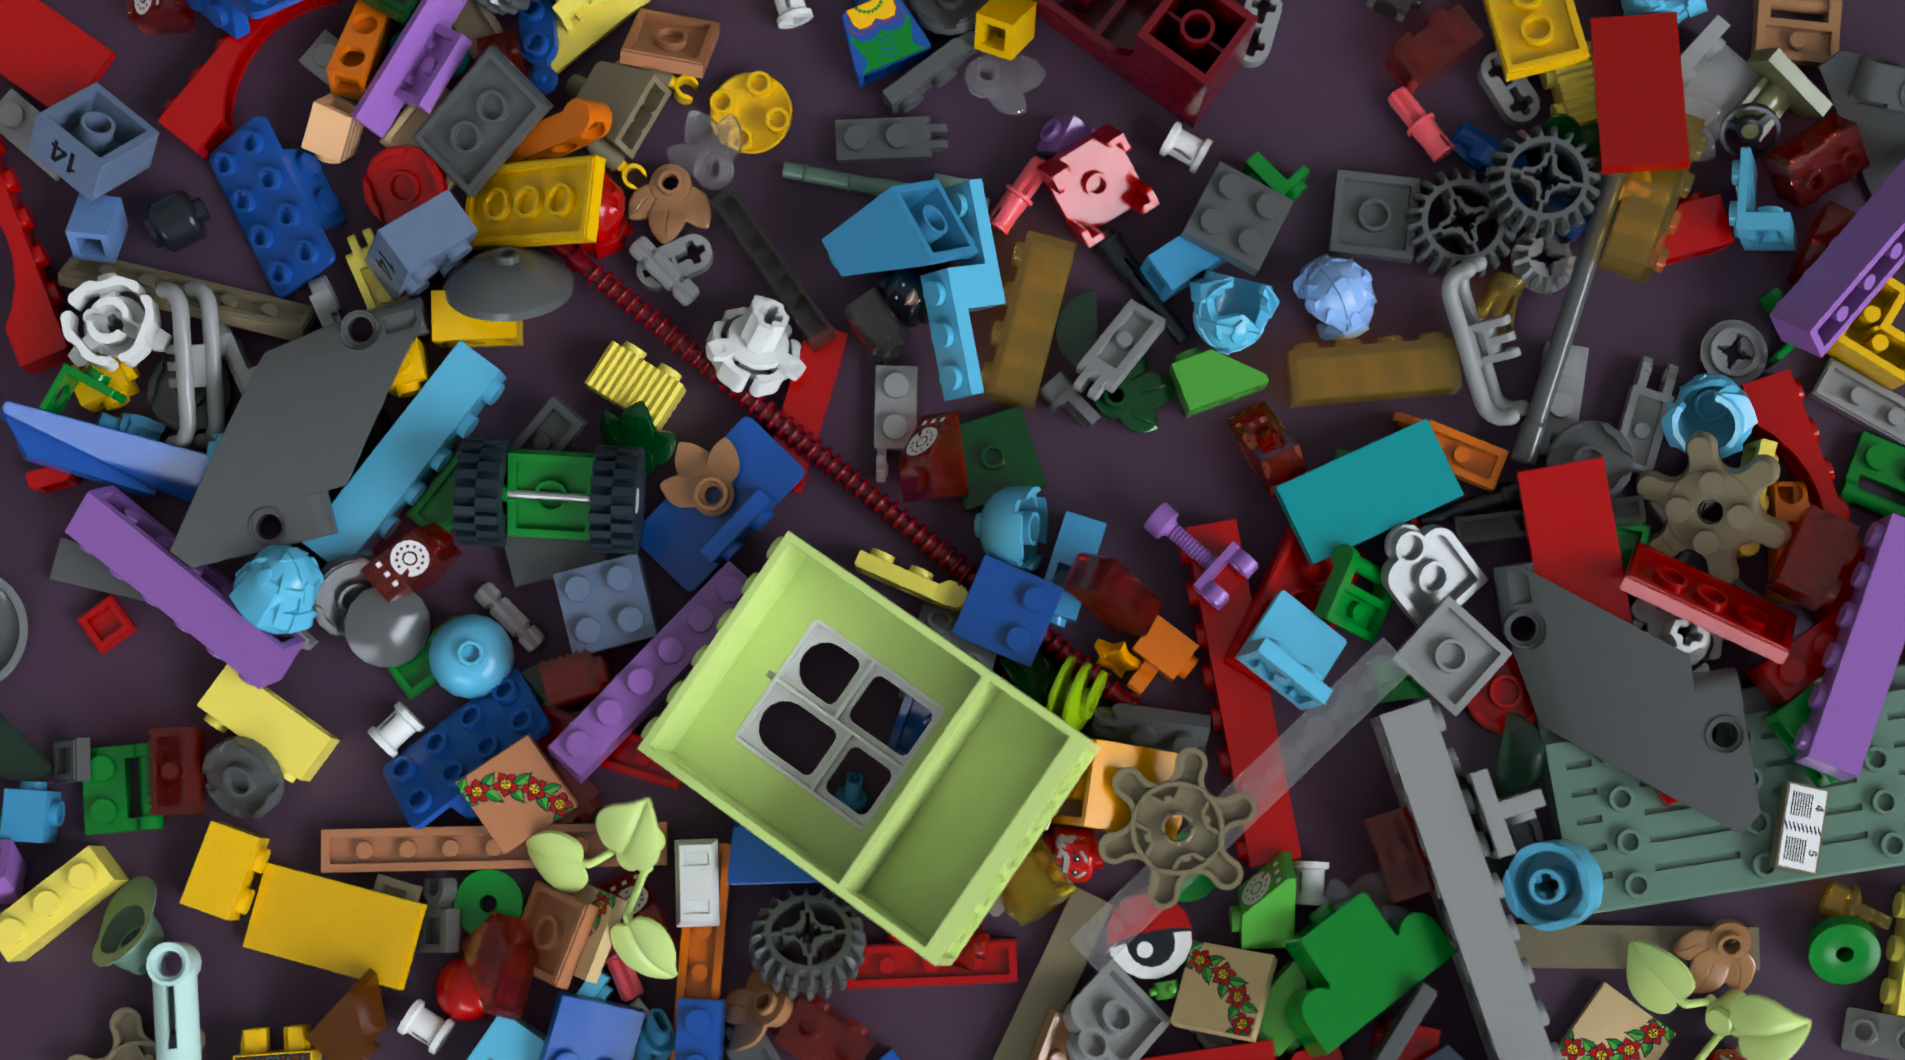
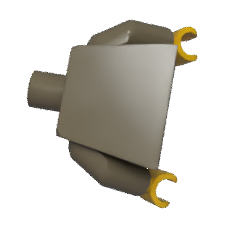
M617 60L615 63L600 61L596 63L588 78L579 74L571 76L566 84V94L572 99L581 98L601 101L610 107L612 125L608 134L598 141L585 146V148L591 155L605 158V166L612 172L617 170L621 173L624 185L628 189L635 191L638 188L627 181L628 173L632 170H638L646 178L647 174L641 165L635 163L628 164L624 160L625 157L633 159L670 97L672 92L669 88L673 89V95L677 102L688 105L692 103L693 98L682 93L679 87L688 85L697 90L698 82L692 76L681 75L677 78L670 72L620 64V60Z

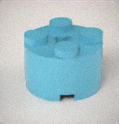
M1548 840L1522 848L1514 856L1503 877L1505 900L1511 912L1517 918H1521L1524 922L1531 925V927L1541 931H1556L1578 924L1591 916L1600 907L1604 885L1598 862L1587 847L1569 840ZM1557 880L1559 888L1549 889L1548 881Z

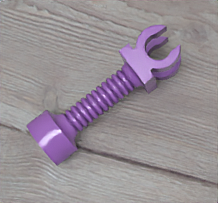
M1164 502L1148 518L1144 529L1156 539L1162 536L1169 537L1172 542L1179 545V548H1182L1186 554L1192 556L1191 558L1195 559L1205 569V572L1193 584L1194 591L1201 595L1215 609L1220 610L1229 600V594L1213 580L1228 564L1248 579L1258 568V563L1247 552L1239 548L1234 541L1219 557L1210 554L1211 552L1207 551V548H1204L1200 542L1194 540L1195 538L1191 537L1192 535L1188 534L1185 529L1178 526L1177 518L1179 513L1167 502Z

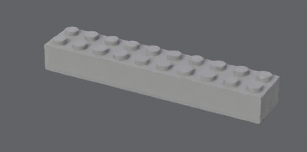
M1427 699L1371 718L1370 722L1442 930L1457 952L1452 958L1487 1059L1563 1060L1557 1043H1550L1544 1026L1550 1025L1545 1006L1541 999H1534L1529 986L1530 983L1535 982L1534 974L1526 957L1520 958L1514 941L1520 940L1519 931L1512 915L1506 916L1499 899L1505 898L1504 888L1496 872L1491 874L1485 857L1490 856V849L1482 830L1476 832L1470 815L1476 814L1475 806L1468 789L1461 790L1456 773L1461 772V767L1454 748H1446L1441 732L1446 731L1447 728L1439 706L1432 707L1430 700Z

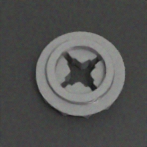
M1540 229L1533 239H1527L1526 232L1516 240L1511 250V266L1520 283L1529 290L1541 294L1554 293L1565 287L1571 278L1573 264L1577 258L1571 254L1569 249L1570 241L1562 240L1557 235L1556 230L1550 240H1544ZM1543 250L1546 257L1556 259L1555 262L1547 266V269L1544 262L1531 260L1540 255Z
M1726 320L1717 323L1708 330L1699 343L1701 348L1698 361L1703 364L1706 373L1725 374L1738 387L1755 380L1763 372L1767 363L1768 350L1763 336L1754 326L1744 321ZM1737 339V353L1745 359H1737L1727 368L1728 356L1719 349L1729 348Z

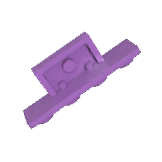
M421 0L353 110L352 117L383 139L404 103L430 114L473 43L462 33L450 29L468 0Z

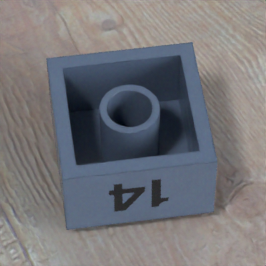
M95 82L36 114L28 152L92 202L150 168L159 131Z
M449 189L380 228L364 261L393 301L406 294L409 298H413L430 286L429 280L439 274L446 278L457 266L463 263V258L473 249L471 243L478 229Z
M629 554L553 574L572 655L578 661L648 644L660 632L643 560L638 554Z

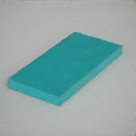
M1427 418L1278 485L1273 489L1310 566L1331 557L1334 549L1340 544H1348L1353 547L1464 495Z

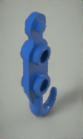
M530 0L527 10L519 9L518 11L521 52L523 58L533 66L529 76L530 82L543 95H547L558 84V75L551 68V62L555 59L559 48L556 16L552 9L554 4L551 0Z

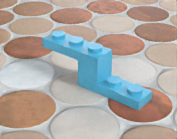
M971 179L943 188L979 252L972 257L957 259V267L945 268L920 276L944 401L984 393L969 312L980 311L1006 303L982 179Z
M602 969L597 984L585 981L577 994L608 1000L614 990L608 986L612 980L611 974ZM509 1009L500 1011L467 1060H539L546 1035Z

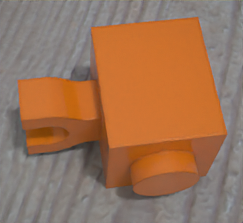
M1157 615L1130 651L1131 654L1143 663L1126 686L1140 696L1157 673L1170 683L1177 675L1184 680L1199 661L1193 655L1199 645L1161 616Z

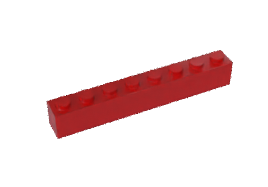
M1236 519L1185 528V531L1195 538L1194 540L1200 542L1204 548L1208 549L1207 551L1211 552L1210 554H1214L1216 557H1219L1232 541L1242 549ZM1177 545L1181 565L1188 564L1191 581L1185 582L1189 607L1196 606L1199 619L1198 623H1193L1195 643L1199 645L1198 648H1204L1207 664L1201 665L1203 685L1205 690H1212L1215 706L1209 707L1211 727L1214 733L1220 732L1223 749L1217 750V758L1221 775L1228 774L1231 791L1225 792V797L1237 792H1244L1251 795L1257 803L1256 817L1246 825H1239L1240 834L1233 835L1237 859H1245L1246 867H1254L1267 864L1282 851H1291L1292 860L1302 858L1269 687L1224 661L1252 602L1248 579L1228 564L1213 580L1229 594L1227 603L1220 610H1217L1194 591L1193 584L1201 577L1205 569Z

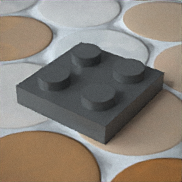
M1219 161L1180 237L1255 276L1267 256L1294 200Z
M1337 169L1334 181L1327 254L1410 264L1413 261L1414 247H1410L1408 241L1415 237L1416 230L1404 233L1403 226L1408 222L1417 221V216L1409 215L1406 217L1404 216V211L1407 207H1418L1419 202L1414 201L1411 195L1413 192H1420L1421 178Z

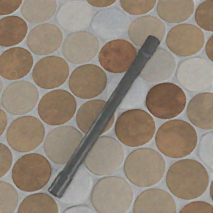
M1629 173L1602 174L1603 179L1599 188L1600 195L1595 200V208L1591 213L1533 396L1510 458L1517 462L1532 466L1536 464L1546 433V422L1616 205Z

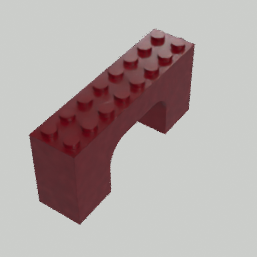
M1032 0L1037 2V17L1191 128L1196 126L1242 65L1258 21L1257 16L1234 0Z

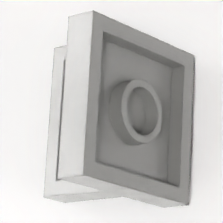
M1487 768L1457 776L1461 790L1468 789L1475 806L1476 814L1470 815L1475 831L1482 830L1486 837L1490 856L1485 857V859H1500L1517 853L1507 825H1515L1537 817L1534 809L1546 806L1541 788L1522 791L1498 799Z

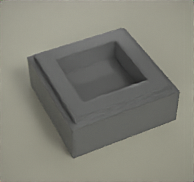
M70 738L54 741L55 784L91 781L90 738Z

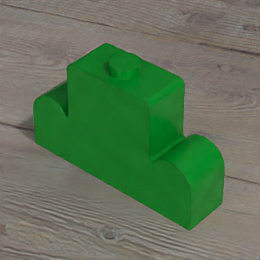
M1366 893L1344 897L1333 906L1328 902L1313 911L1308 916L1311 923L1286 942L1287 951L1313 987V989L1300 991L1292 995L1285 1008L1286 1020L1310 1057L1328 1055L1457 952L1438 924L1425 913L1414 912L1397 916L1386 922Z

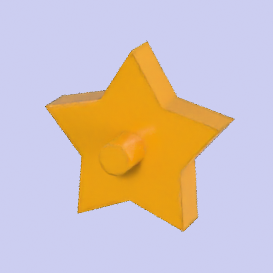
M1098 638L1094 645L1099 654L1095 665L1099 663L1102 667L1111 669L1121 679L1126 670H1138L1142 663L1141 660L1129 653L1125 641L1113 644Z

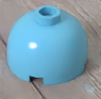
M1013 486L994 492L984 504L982 513H977L974 521V533L977 538H980L982 548L988 556L1024 571H1032L1038 568L1043 556L1036 555L1038 541L1041 544H1046L1048 537L1047 502L1045 497H1037L1036 493L1041 491L1039 486Z
M478 614L456 616L443 624L432 638L428 654L431 673L440 687L454 696L470 700L490 694L492 689L503 678L508 677L515 660L513 643L504 627L492 618Z

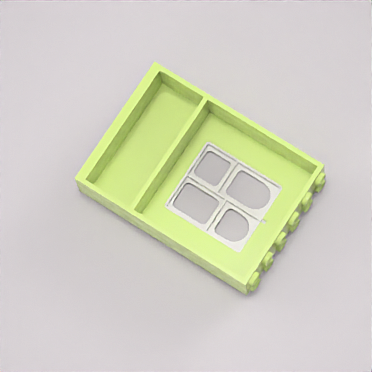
M787 531L784 537L779 536L769 547L766 554L768 560L760 572L753 573L746 580L741 590L743 596L736 607L728 609L719 619L716 626L718 633L711 643L703 645L692 659L691 666H693V669L684 681L680 680L672 687L666 698L668 705L659 718L657 716L652 718L645 726L641 734V738L644 740L637 749L934 966H952L1099 752L1101 746L790 531ZM820 643H833L843 648L859 661L858 671L838 700L832 704L824 702L810 692L800 677V663L804 654L811 647ZM878 676H882L927 707L932 713L930 723L906 755H899L851 720L850 713L872 680ZM781 701H790L798 704L835 731V741L811 774H802L770 751L762 742L759 733L760 720L764 712L771 705ZM855 747L862 749L891 772L890 781L870 810L863 815L852 810L827 790L828 781L848 752Z

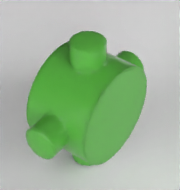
M1178 979L1153 983V988L1148 989L1149 996H1155L1156 1000L1176 998L1181 983H1179Z

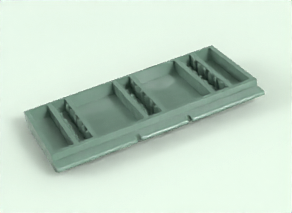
M1905 663L1897 664L1869 745L1872 753L1865 758L1859 777L1846 781L1838 779L1832 784L1819 787L1830 791L1817 876H1808L1769 867L1782 781H1792L1810 786L1815 785L1800 765L1794 762L1793 756L1762 718L1778 705L1771 707L1756 686L1741 688L1761 814L1742 834L1680 801L1664 807L1654 787L1544 728L1536 720L1540 742L1538 752L1554 839L1569 840L1587 847L1598 862L1602 872L1604 885L1600 907L1592 914L1905 865ZM1821 676L1820 678H1818V679H1817L1816 681H1814L1813 683H1816V682H1820V683H1821V681H1822V679H1823V676ZM1721 722L1716 725L1717 736L1714 742H1726L1732 735L1731 724L1729 722Z

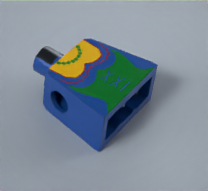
M852 0L855 7L842 13L843 28L859 88L917 65L931 55L929 40L902 0Z

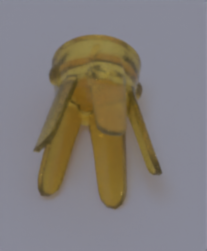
M1513 270L1511 274L1496 272L1487 288L1488 292L1476 306L1480 320H1484L1492 308L1494 317L1511 314V330H1513L1517 300L1522 296V292L1526 287L1525 283L1515 276ZM1506 326L1497 327V331L1499 333L1503 332Z

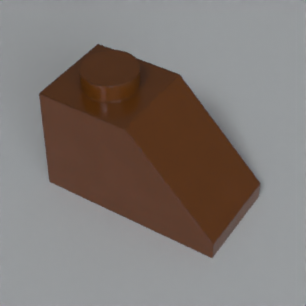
M369 968L305 1037L328 1060H369L381 1046L375 1039L387 1027L377 973Z

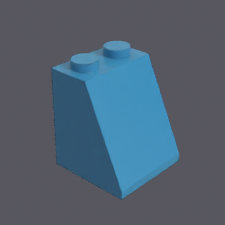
M938 179L891 186L822 239L828 251L829 260L838 269L841 277L928 266L972 257L979 252Z

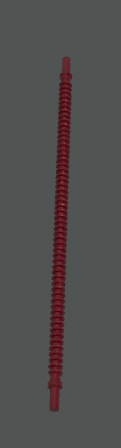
M571 244L547 246L567 262L566 267L571 272H578L587 278V285L594 283L596 285L595 291L597 293L604 291L606 293V300L614 299V306L616 308L624 307V315L633 314L634 323L641 321L644 324L643 330L651 329L653 331V338L661 337L663 339L661 343L663 346L670 344L673 354L677 352L682 354L681 361L690 360V368L695 369L698 367L700 369L699 374L702 377L707 374L710 377V384L717 382L720 385L718 388L720 392L727 390L729 392V399L737 398L739 400L737 404L739 407L744 405L748 407L747 414H757V422L764 420L767 423V430L774 428L777 431V438L784 436L786 438V445L794 444L796 446V453L802 451L806 454L804 457L806 461L814 460V468L823 467L824 476L831 474L834 477V484L841 482L844 485L843 491L851 490L853 492V499L861 498L863 500L861 503L863 507L871 506V513L873 515L880 513L882 515L881 522L890 521L891 530L898 528L901 531V538L908 536L911 539L910 545L918 544L920 546V553L928 552L930 554L928 558L930 561L938 560V567L940 569L944 566L949 569L948 576L957 575V583H967V591H970L977 571L974 569L976 564H967L965 562V555L957 556L955 554L957 550L955 547L947 548V541L945 539L941 542L936 539L937 532L928 533L927 524L920 526L917 523V516L910 518L907 515L909 510H900L898 508V501L890 502L888 500L890 496L888 493L881 495L878 485L871 487L869 485L870 478L861 479L860 470L851 471V463L843 464L841 462V455L834 457L831 454V447L824 449L821 446L823 443L821 439L814 441L812 439V432L806 434L802 431L804 428L802 424L794 425V417L786 418L784 416V409L777 411L774 408V401L767 403L764 400L766 396H752L749 391L750 387L746 385L742 392L737 393L723 384L716 376L714 365L706 356V348L700 349L698 347V340L690 341V334L688 332L681 334L678 324L671 326V318H661V310L653 311L651 309L652 303L646 302L644 304L641 301V294L634 296L631 286L624 288L622 286L624 282L622 279L614 280V272H604V264L596 265L588 257V252L584 248L576 249ZM1049 625L1041 643L1045 647L1044 653L1052 652L1055 655V662L1062 660L1064 663L1070 655L1076 656L1077 661L1073 676L1076 677L1081 667L1086 662L1090 663L1091 656L1082 657L1080 654L1081 648L1072 649V641L1064 642L1061 639L1062 633L1054 634L1051 631L1053 626ZM1099 663L1096 665L1092 664V672L1088 682L1090 684L1094 683L1101 672V665ZM1106 671L1108 676L1102 692V700L1105 701L1109 698L1115 704L1124 703L1144 706L1139 702L1141 697L1138 694L1124 690L1119 686L1120 680H1111L1109 678L1111 673Z

